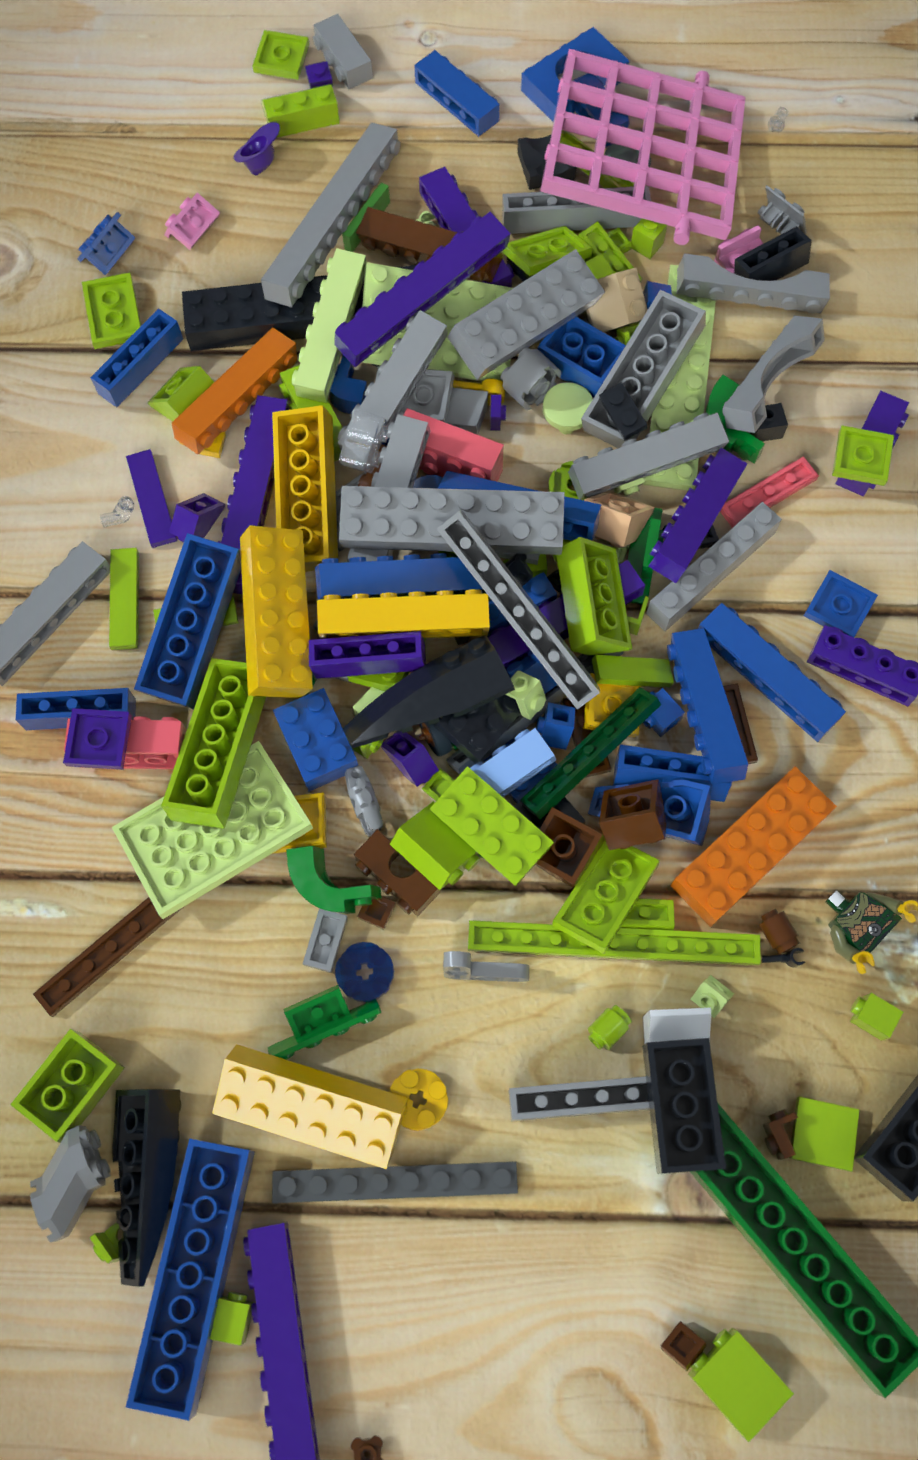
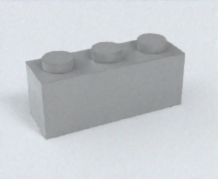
M338 14L314 24L315 36H313V41L317 50L323 52L328 65H332L340 82L343 81L348 90L373 79L370 58Z

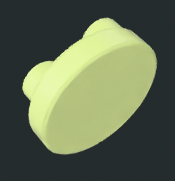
M571 382L560 383L553 386L546 393L542 412L551 426L559 429L563 434H570L574 430L583 427L581 418L593 398L590 392L579 384Z

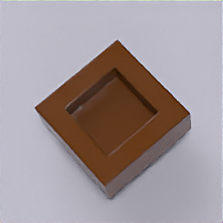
M383 896L380 899H373L372 905L361 907L357 917L384 930L396 902Z
M681 1321L661 1344L662 1351L686 1372L707 1347L706 1342Z

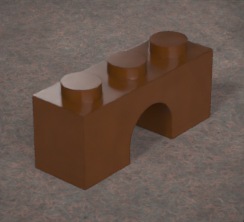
M377 829L354 853L357 861L355 866L365 876L368 877L371 874L378 880L376 885L381 887V891L387 896L392 893L398 898L397 905L409 915L413 912L418 917L440 894L441 890L435 887L418 870L405 878L393 875L390 867L400 854L390 845L391 841Z

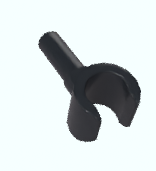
M794 948L786 954L761 956L762 963L781 962L793 968L803 965L805 961H795L793 954L802 953L804 950Z

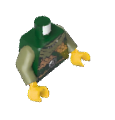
M836 890L825 901L837 913L828 924L831 929L830 935L835 951L850 963L856 964L857 971L860 974L866 973L863 963H869L872 967L875 966L871 952L902 919L899 915L903 914L906 921L913 923L916 921L915 915L909 912L911 910L918 911V902L914 900L903 902L871 892L864 893L860 891L849 901Z

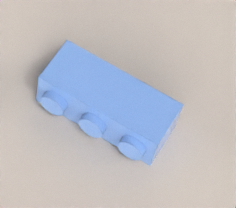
M536 728L531 731L529 729L522 731L515 737L516 741L508 747L505 745L499 747L492 753L493 757L485 763L480 761L470 769L497 793L505 797L556 761L555 755Z

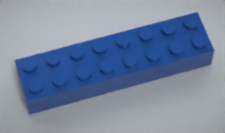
M189 1138L125 1408L187 1421L197 1415L213 1340H210L218 1299L223 1297L255 1151Z

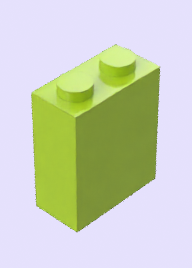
M433 801L398 828L390 845L435 887L441 890L448 883L454 885L464 874L462 871L465 869L468 871L472 870L480 858L477 851L430 810L435 803Z
M731 1328L727 1331L724 1329L712 1341L715 1346L707 1354L702 1352L692 1364V1370L688 1375L741 1436L750 1442L794 1393L737 1330Z

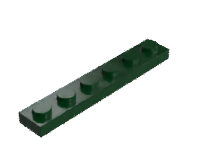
M639 687L519 800L522 805L541 820L552 807L559 803L661 706L659 699Z

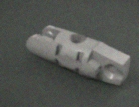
M356 766L346 769L345 779L356 817L360 820L365 835L370 837L377 829L380 831L383 827L380 814L381 809L372 784L363 767Z

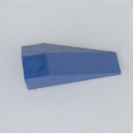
M683 779L660 782L667 822L665 837L702 846L710 820L711 786ZM628 784L595 787L588 814L600 818L604 790L628 786Z

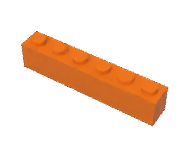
M274 328L269 330L172 422L174 438L198 455L205 448H209L221 432H225L239 415L241 416L246 412L248 406L257 399V395L262 396L271 384H275L279 380L281 372L295 365L297 361L296 342Z

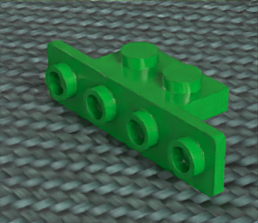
M654 508L652 515L637 540L630 544L628 561L645 584L643 595L631 602L634 604L643 605L645 596L649 597L653 569L648 566L654 558L650 555V552L658 540L662 543L664 540L661 537L664 530H660L662 509Z
M336 985L284 1008L285 1016L294 1035L269 1046L268 1054L287 1060L296 1051L304 1047L307 1049L316 1047L324 1038L331 1035L340 1036L346 1033L353 1025L358 1023L366 1024L373 1021L381 1013L377 999L349 1010L339 986Z

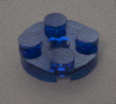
M359 942L348 947L341 958L338 959L335 967L336 981L347 997L358 1002H371L379 999L389 991L394 979L393 962L387 952L378 945L371 942ZM363 964H367L368 969H373V974H370L367 980H363L362 976H357V971L362 969Z

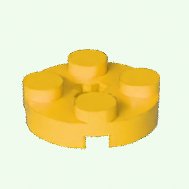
M420 1068L406 1070L394 1080L389 1090L391 1093L408 1098L401 1126L409 1130L421 1131L431 1128L440 1122L448 1107L446 1086L435 1073ZM418 1091L424 1092L423 1098L427 1100L426 1104H420L418 1108L412 1107L411 1094L416 1095Z

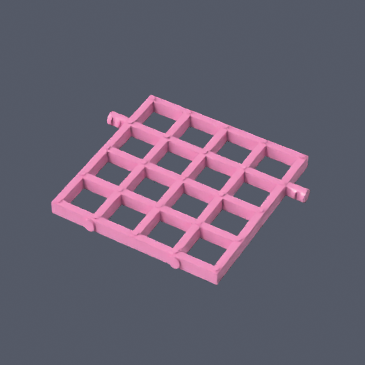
M569 49L563 77L560 79L557 90L559 98L550 143L547 145L544 156L546 164L540 192L675 227L674 242L678 245H685L689 242L690 231L726 240L732 227L746 97L708 87L710 76L706 71H699L695 75V82L693 83ZM573 69L607 78L605 90L571 81ZM616 81L648 89L647 101L615 93ZM659 93L691 101L689 112L657 104ZM567 100L601 108L600 120L566 112ZM701 104L732 112L731 124L700 116ZM611 111L643 119V131L640 132L610 124ZM654 122L687 131L685 143L653 135ZM564 130L596 139L594 152L559 143L561 131ZM697 134L729 142L728 154L696 147ZM606 142L639 150L638 163L604 155ZM650 154L682 162L681 175L648 167ZM560 162L590 170L588 185L553 176L555 163ZM693 165L725 173L724 187L692 179ZM600 174L634 182L633 195L628 196L598 188ZM645 185L677 193V207L674 208L644 200ZM689 197L722 205L720 220L689 212Z

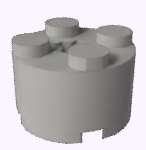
M526 347L519 353L516 362L502 372L500 378L503 380L505 391L524 409L530 410L532 409L530 405L533 403L537 406L543 403L548 390L557 385L554 380L556 376L560 378L561 371L538 349L531 350L529 347Z

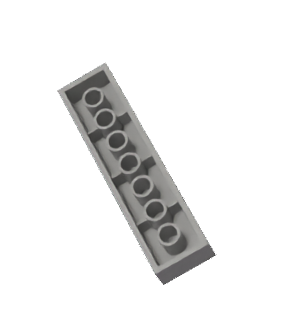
M342 486L339 541L343 548L453 551L437 528L458 511L463 510L495 553L561 555L563 548L564 492Z

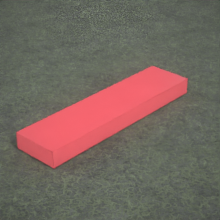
M803 456L725 502L720 513L733 528L761 502H764L771 508L816 481L819 475Z

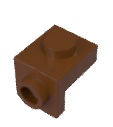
M783 1109L769 1115L770 1122L763 1124V1127L768 1136L765 1138V1143L771 1155H776L778 1160L796 1155L783 1127V1124L798 1118L796 1112L787 1114L786 1110Z

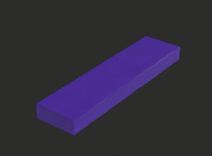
M151 449L126 456L151 547L155 548L176 542V536L169 533L172 520Z

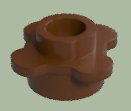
M376 1435L363 1440L360 1437L355 1438L351 1443V1449L354 1451V1460H383L381 1458L382 1439ZM366 1451H369L371 1454L369 1458H366L364 1455Z

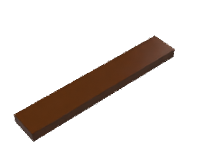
M148 897L33 993L34 997L49 1016L54 1017L181 909L162 919L150 897Z

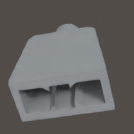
M452 388L446 423L478 435L488 407V391Z

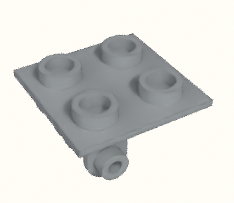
M766 185L768 206L763 205L759 209L760 219L769 226L771 224L773 229L777 227L776 232L780 234L796 226L806 234L805 212L802 207L797 203H789L785 200L786 196L779 189L775 188L773 190Z

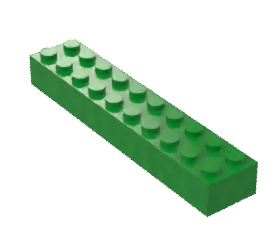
M718 1103L726 1169L692 1171L690 1173L872 1391L886 1399L918 1367V1336Z

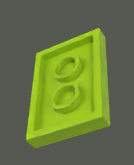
M562 226L508 242V246L503 250V253L531 276L575 249L582 259L592 257V247L569 228Z
M131 273L82 282L94 349L125 343L141 327Z

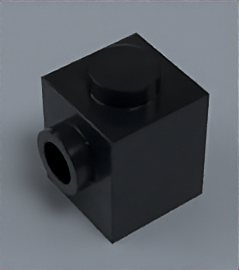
M782 403L765 405L766 419L755 433H748L762 442L783 438L788 423Z

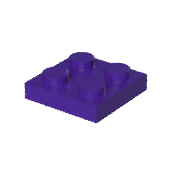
M72 708L63 763L68 767L124 770L132 717L130 712Z

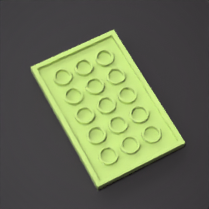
M367 262L364 274L363 307H369L381 292H388L394 287L395 282L400 277H407L413 270ZM465 280L425 312L426 314L447 325V337L426 370L452 371L454 377L476 381L498 379L503 382L500 376L510 366V359L477 380L448 339V335L455 324L513 288ZM405 328L365 359L363 363L381 365L384 360L388 361L393 354L392 348L398 338L402 339L405 335Z
M259 741L250 747L225 829L171 821L161 806L164 797L112 827L162 919L313 829L309 819Z

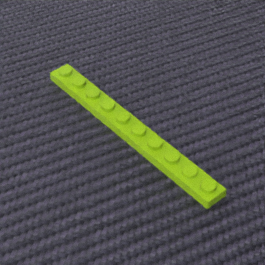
M469 920L468 951L756 966L761 964L760 935L620 928L603 954L553 927V924Z

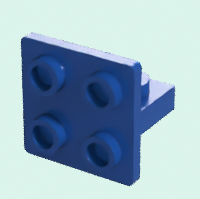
M119 212L113 217L108 214L78 249L81 254L77 260L82 262L86 258L104 275L111 270L135 240V237L117 221L121 216Z

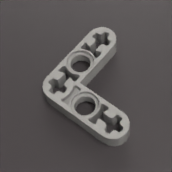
M444 952L443 972L445 978L506 982L529 981V965L473 962L471 961V954L468 952Z

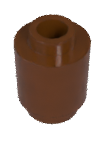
M774 909L761 917L763 922L759 924V927L773 950L777 949L778 953L782 954L800 944L797 939L799 935L784 911L778 913Z

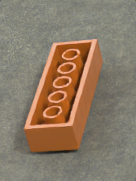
M795 766L684 869L670 886L711 928L837 806Z

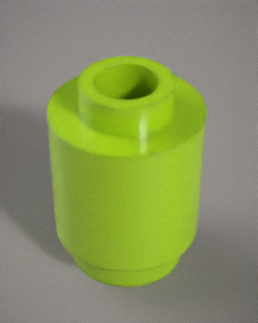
M614 1005L611 1009L607 1008L588 1027L590 1033L588 1038L598 1049L601 1050L604 1047L609 1050L629 1030L628 1025L632 1021L625 1011Z

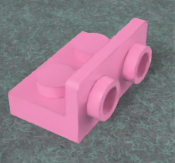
M196 193L192 199L187 197L180 206L182 211L177 216L173 213L165 223L167 226L165 236L169 238L173 235L189 250L220 215V212L199 193Z
M757 225L751 229H745L740 235L721 242L718 246L714 262L729 272L734 273V263L737 257L764 244L759 238L762 230L760 226Z

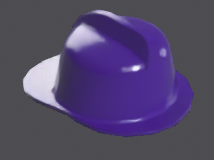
M270 122L259 128L245 145L236 151L234 160L240 163L243 162L251 174L255 176L268 168L274 160L272 142L279 134L280 125L277 122Z

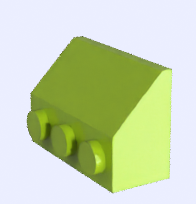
M332 84L261 99L267 124L277 122L280 125V131L276 138L340 124L338 106Z

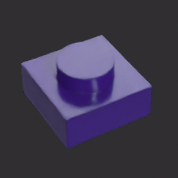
M327 61L305 66L310 88L328 84L333 86Z
M491 395L490 431H500L501 421H506V405H501V395Z

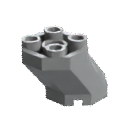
M77 1126L68 1130L44 1174L30 1181V1188H36V1191L30 1194L34 1213L42 1230L49 1228L52 1232L51 1235L46 1236L50 1242H57L70 1236L93 1191L106 1185L105 1179L111 1176L110 1167L105 1159H101L98 1150L101 1147L99 1136L95 1130L89 1132L86 1126Z

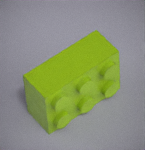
M70 1029L10 1105L53 1140L61 1142L68 1130L81 1126L125 1067L82 1033Z

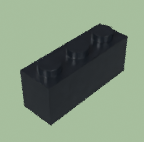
M796 226L737 257L734 263V274L753 280L776 281L809 263L812 240Z

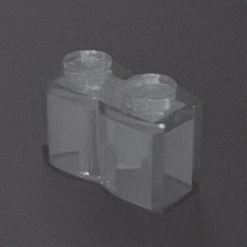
M354 410L339 458L341 465L371 474L374 467H379L381 453L379 448L381 443H386L388 439L389 427L387 426L386 418Z

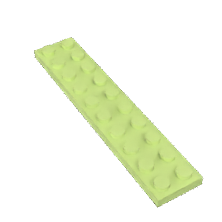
M670 264L667 285H671L673 296L706 311V326L651 414L649 433L660 430L661 433L668 431L670 426L684 421L685 424L693 422V418L704 413L716 300L677 294V268L679 265ZM699 458L644 478L645 483L643 485L680 490L692 488L695 490L696 486L692 485L697 477Z

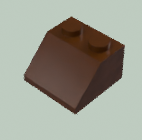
M658 779L604 790L599 825L609 850L627 849L634 845L653 844L660 840H665L667 822Z
M552 807L540 830L554 844L536 863V866L574 888L605 839L600 832Z

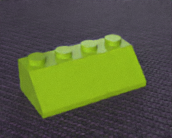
M578 537L563 545L562 554L557 555V566L561 580V591L571 651L586 655H597L631 650L632 643L616 549L582 537Z

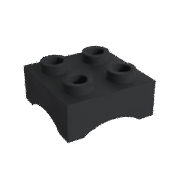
M551 135L535 139L527 137L518 139L517 153L529 190L541 188L546 164L544 156L547 145L550 143ZM556 162L553 176L575 181L577 167Z

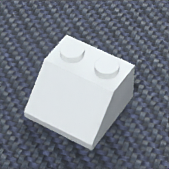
M711 1008L649 1010L642 1017L645 1044L647 1042L709 1038L710 1041Z

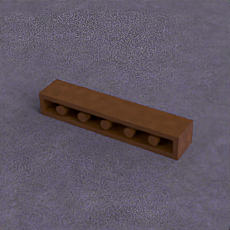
M367 207L356 232L365 248L371 251H375V249L381 250L391 257L398 255L412 263L426 262L432 257L437 248L448 245L455 234L458 233ZM502 252L472 274L470 278L476 282L486 281L492 283L503 259Z

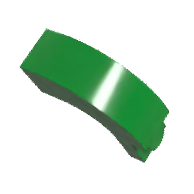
M722 375L711 391L705 413H708V415L718 413L729 440L723 449L729 453L735 451L742 459L749 460L755 464L761 456L765 443L746 431L726 427L723 406L734 394L739 384Z
M308 846L286 850L291 880L302 897L312 905L331 912L353 914L356 913L355 906L372 905L373 899L382 898L381 887L364 885L339 888L334 885L326 872L323 848Z

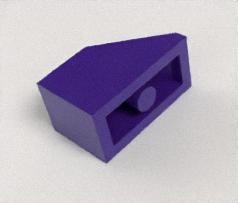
M205 493L176 504L169 533L177 536L182 542H184L187 533L205 538L224 510L225 504Z
M397 731L381 745V748L401 773L416 787L428 782L432 775L439 771L425 746L407 732Z

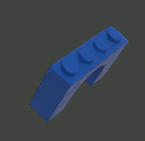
M594 27L586 32H582L578 37L562 45L558 50L545 56L541 61L522 72L521 91L553 123L559 98L557 90L560 80L558 76L564 72L569 49L629 65V60ZM595 75L606 86L607 78ZM567 100L566 112L574 114L575 101Z

